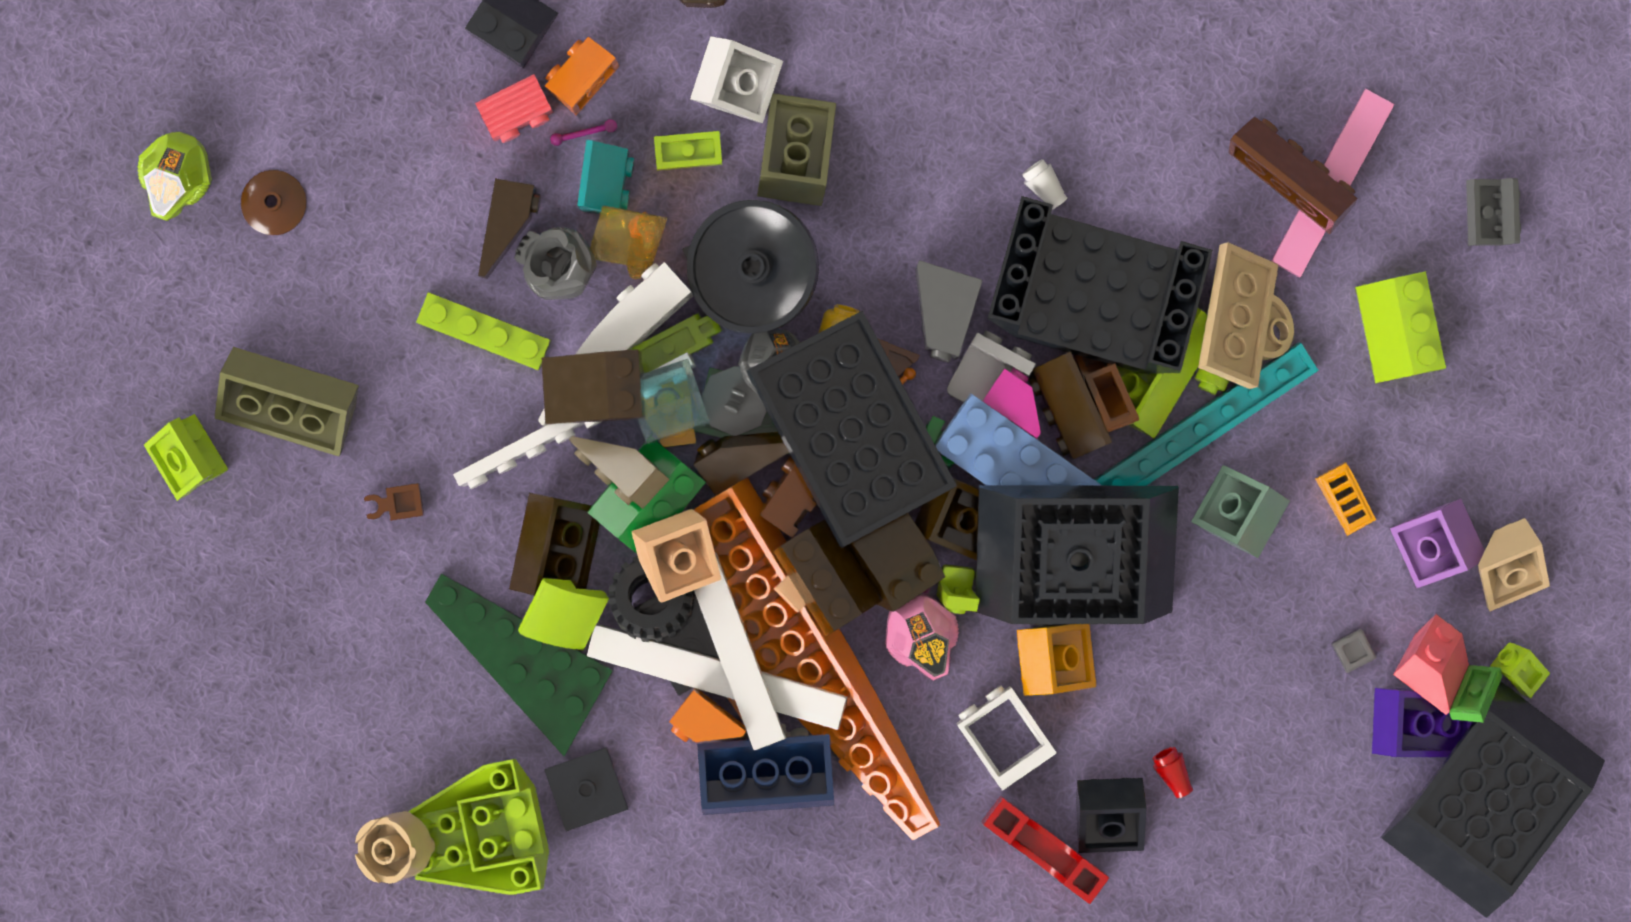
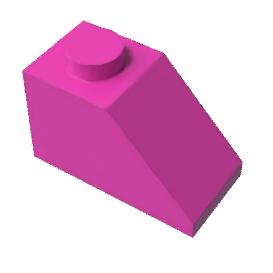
M1012 368L1010 372L1003 369L982 401L1037 439L1041 431L1033 389L1027 384L1029 378L1015 368Z

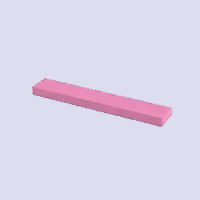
M1367 89L1363 91L1324 163L1330 171L1328 175L1336 182L1343 180L1349 185L1352 184L1395 104ZM1299 210L1271 261L1297 277H1301L1325 230Z

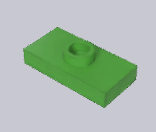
M1468 666L1449 711L1452 720L1484 722L1502 679L1501 668Z

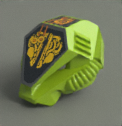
M183 132L165 134L157 138L139 156L137 172H139L138 179L140 184H142L141 187L147 190L151 215L159 219L169 221L178 216L184 206L197 203L206 194L211 184L212 178L207 152L202 143L189 134Z

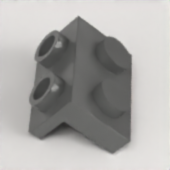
M1518 178L1466 180L1468 246L1519 244L1521 224Z

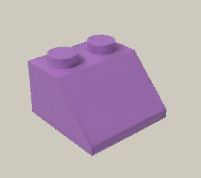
M1461 498L1390 528L1416 588L1471 569L1479 564L1485 552Z

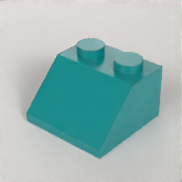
M586 140L577 204L582 212L621 217V210L628 209L630 190H624L626 177H632L634 158L629 157V150L627 148Z

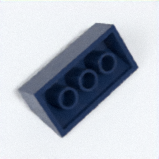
M829 734L786 737L784 740L758 750L753 749L750 740L697 744L701 810L703 815L834 806Z

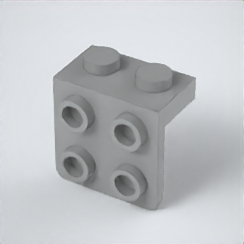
M985 331L983 335L977 332L947 387V393L962 402H965L970 393L982 401L1003 369L1010 372L1012 368H1015L1028 377L1035 366V363L1030 361L1032 355L1014 346L1012 351L1000 345L1003 339L988 331Z

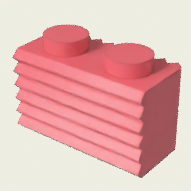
M534 74L475 103L493 140L498 141L501 139L502 143L520 135L518 130L528 125H531L533 129L547 123L550 120L548 115L554 113Z

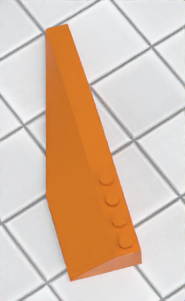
M747 477L693 510L707 521L714 552L718 555L760 670L848 696L838 730L797 719L812 735L829 734L830 749L840 759L838 761L847 772L851 770L863 783L861 787L870 796L872 794L875 795L884 805L883 810L914 840L941 825L882 703L840 629L825 636L807 605L799 612H796L774 590L787 576V573L773 551L787 541L779 528L760 516L763 502Z

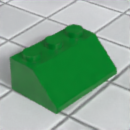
M651 436L647 438L638 451L670 480L643 509L633 501L630 505H627L614 493L618 487L611 482L587 511L588 514L636 554L637 551L631 531L681 513L706 483Z

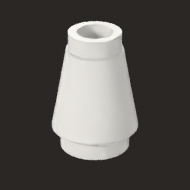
M1043 159L1033 164L1022 174L1026 180L1024 184L1044 202L1053 204L1052 209H1055L1067 199L1051 164L1047 165Z

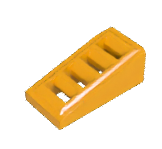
M1347 462L1315 478L1347 536L1376 520ZM1344 476L1346 481L1331 489L1329 483ZM1350 487L1352 493L1337 501L1335 495ZM1356 498L1359 504L1343 512L1341 506ZM1363 510L1365 515L1349 524L1346 518Z

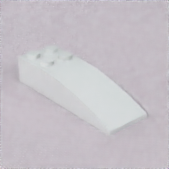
M665 262L661 266L654 263L641 275L644 279L641 284L635 289L630 285L618 295L616 299L619 303L591 332L576 354L632 350L633 347L642 343L693 297L692 292ZM543 409L538 421L542 426H547L545 425V412Z

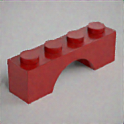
M1003 796L998 798L981 821L985 827L1033 860L1088 904H1091L1109 879L1106 873Z

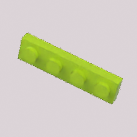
M429 292L416 321L420 325L538 371L542 365L541 358L545 357L551 342L547 338Z

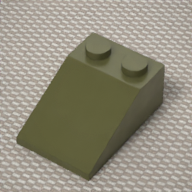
M772 94L757 197L822 206L827 184L836 103Z

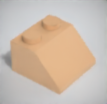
M693 509L631 531L639 562L661 603L722 580L707 521Z

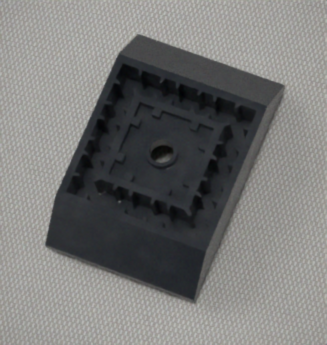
M979 485L976 595L979 598V604L976 613L1010 624H1146L1172 613L1179 487ZM1079 552L1086 553L1089 556V560L1085 565L1078 567L1071 564V558L1074 554Z

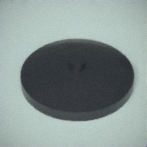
M761 200L734 202L712 213L695 233L687 257L689 286L700 308L719 325L742 333L768 332L783 327L794 320L811 300L819 275L817 248L804 223L786 208Z

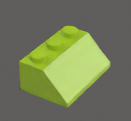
M1426 271L1355 287L1375 383L1446 369Z

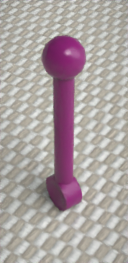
M609 119L603 125L563 135L554 133L550 137V142L554 146H559L563 141L602 131L612 133L617 129V123Z

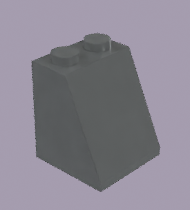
M919 260L915 273L925 350L931 351L930 358L949 363L951 358L957 359L960 355L983 280Z

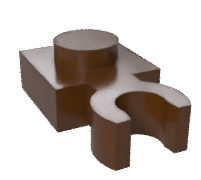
M420 483L386 488L387 498H382L375 494L364 497V501H376L378 504L377 512L366 514L368 519H378L385 512H389L391 521L425 516Z

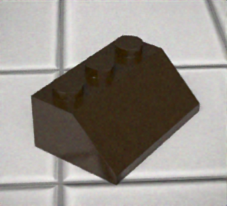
M1071 352L1059 356L1031 371L1033 377L1029 378L1028 382L1033 389L1035 397L1041 395L1046 407L1041 410L1049 427L1055 425L1060 437L1055 440L1063 457L1069 454L1070 459L1074 460L1112 443Z
M529 492L509 586L510 590L535 596L543 578L571 580L576 589L587 588L600 523L587 513L592 505Z
M825 519L773 551L825 636H828L882 602L848 546L840 548Z

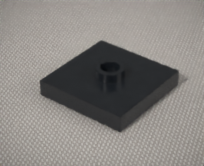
M607 747L544 769L566 832L629 809Z

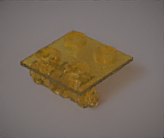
M602 206L590 249L596 260L627 265L629 276L633 279H640L641 275L653 265L667 217Z

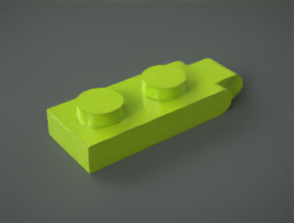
M698 313L636 345L632 350L638 349L642 352L643 371L647 374L685 353L692 355L714 343L711 337L720 333L722 329L710 317L705 316L701 318Z

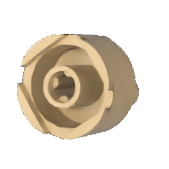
M407 811L392 813L367 822L359 830L355 844L358 843V854H355L360 870L367 878L377 883H396L419 874L427 866L431 854L435 850V842L430 837L426 826L420 819Z

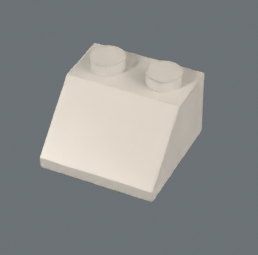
M710 37L690 99L730 114L763 123L783 61L733 40Z

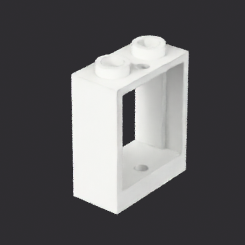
M1001 685L985 696L988 702L979 708L973 704L958 715L961 720L956 724L1003 791L1055 755L1056 751L1010 686L1004 689ZM1009 699L1040 745L1002 772H999L968 726Z

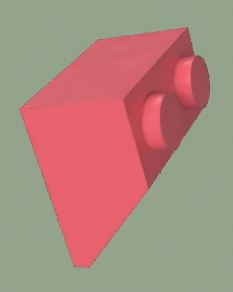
M1436 614L1414 635L1393 674L1445 715L1451 709L1469 666L1462 633Z

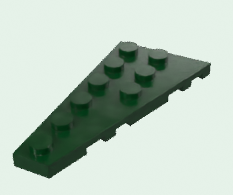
M441 574L425 603L558 751L565 756L613 670L577 649L554 646L521 635L518 629L523 621L522 618L448 576Z

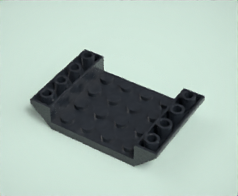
M1021 196L987 319L1016 338L1071 352L1072 354L1103 363L1115 364L1118 367L1142 374L1180 373L1213 250L1183 241L1180 242L1177 249L1053 215L1051 214L1053 204Z
M1500 681L1484 722H1473L1405 814L1399 812L1380 838L1487 918L1513 896L1593 790L1605 760Z

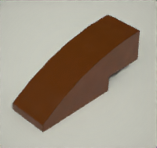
M1074 355L1076 365L1107 431L1111 432L1139 421V416L1116 365Z

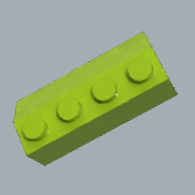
M1197 308L1180 373L1142 374L1116 366L1139 416V421L1129 424V426L1154 439L1199 366L1207 314Z

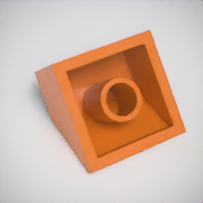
M587 37L584 42L580 39L576 41L567 52L570 58L562 67L559 64L555 65L545 78L548 81L545 85L546 89L576 116L620 67L617 59L590 37Z
M694 688L669 721L673 725L671 731L684 742H687L689 738L694 742L742 737L746 732L743 723L697 688Z

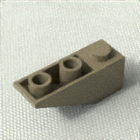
M574 436L569 438V441L578 448L574 454L587 466L593 463L597 467L594 473L605 484L609 486L613 482L618 487L614 493L627 505H630L633 501L643 509L670 480L649 459L634 448Z

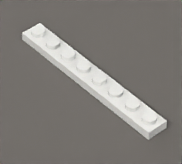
M685 353L643 375L644 397L649 398L663 390L661 384L671 379L674 383H677L691 376L690 369L696 367L691 354ZM601 422L547 425L453 475L459 486L465 487L469 485L470 489L476 488L488 481L486 477L488 474L498 470L499 474L505 473L517 466L515 460L527 455L528 459L536 457L546 451L544 445L554 440L560 444L571 436H575L573 430L583 425L588 429Z

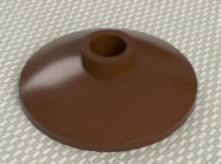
M268 170L255 175L249 180L242 192L241 209L245 220L252 228L266 235H281L291 231L301 222L306 211V195L302 185L292 175L283 171ZM269 196H276L278 200L277 205L273 208H269L266 204Z

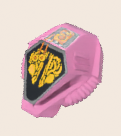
M920 594L896 611L889 612L886 628V648L896 661L906 667H916L923 675L933 681L948 675L951 648L956 646L959 634L956 616L933 597Z

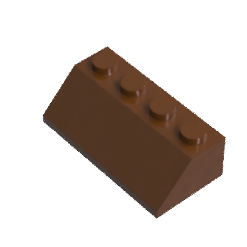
M1254 116L1230 139L1228 153L1328 234H1331L1355 206L1358 199L1354 196L1355 190L1343 180L1336 182L1328 175L1329 169L1320 161L1314 159L1311 162L1302 154L1304 152L1303 148L1295 141L1288 139L1286 142L1276 134L1279 130L1265 118L1260 121Z

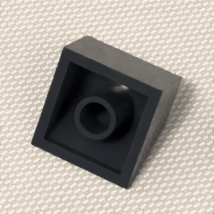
M482 0L465 29L468 34L524 69L559 13L539 0Z
M1143 778L1077 780L1078 853L1144 851L1147 807Z

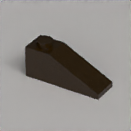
M495 178L478 272L480 278L488 279L529 224L532 213L538 214L541 194H536L537 188L535 185Z
M779 432L724 436L716 442L710 439L703 443L697 449L698 452L693 465L716 496L789 453Z

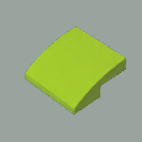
M543 578L518 631L521 635L546 644L584 650L609 598L602 590L576 589L571 580Z

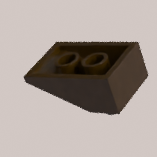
M640 350L605 351L541 358L545 425L646 419L642 352Z
M954 479L957 485L955 488L921 506L915 524L925 539L977 561L979 489Z
M909 513L847 545L882 600L877 605L892 612L945 578L933 549Z

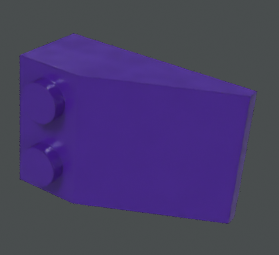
M1375 688L1372 754L1391 757H1448L1473 722L1452 720L1450 712L1445 715L1413 689Z

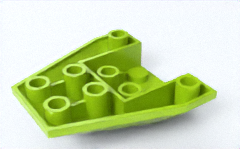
M516 759L485 764L408 811L423 822L430 837L435 842V850L431 854L424 870L415 875L416 880L508 895L544 888L549 847L535 785Z

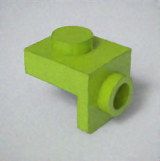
M943 565L942 570L945 578L939 581L936 594L941 603L952 613L965 614L966 611L977 612L979 598L972 590L975 575L973 568Z

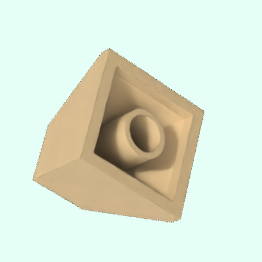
M1524 518L1495 530L1478 564L1486 605L1489 611L1550 587L1542 543L1527 520Z

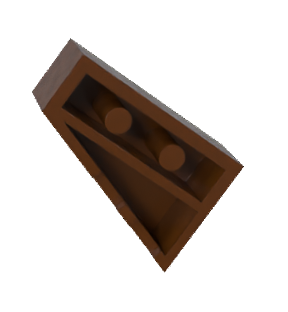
M790 455L781 467V470L785 473L778 482L772 479L762 493L765 500L760 516L793 538L799 530L797 526L807 512L812 511L816 501Z

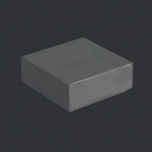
M1358 629L1331 643L1346 673L1376 659L1362 629Z

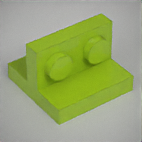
M195 414L183 420L179 417L170 421L144 444V447L177 501L189 495L197 487L228 471L227 466Z

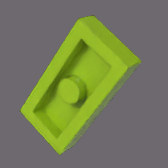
M720 131L654 137L657 171L723 165Z

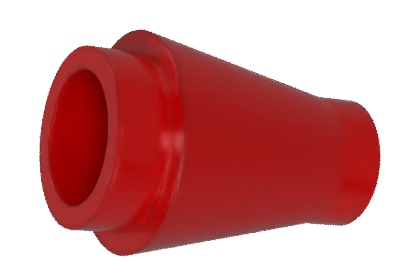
M1176 747L1164 749L1152 758L1154 762L1153 769L1171 789L1176 798H1182L1193 791L1183 753L1178 752Z

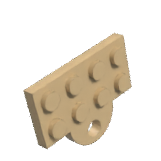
M1229 242L1219 245L1198 368L1252 389L1258 387L1262 360L1279 357L1289 349L1294 336V323L1288 307L1281 299L1274 295L1278 264ZM1274 324L1280 330L1279 340L1275 337L1273 332Z

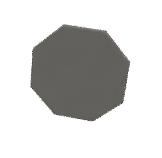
M733 366L711 375L700 399L710 426L733 436L761 426L767 412L759 395L743 380L740 367Z

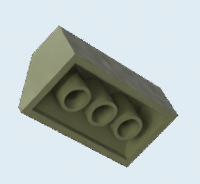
M233 347L220 371L214 418L340 457L356 407L359 385Z

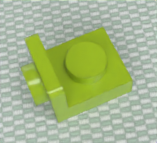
M1511 642L1499 652L1496 659L1490 665V667L1501 668L1502 675L1506 676L1523 696L1530 699L1550 675V672L1529 649Z

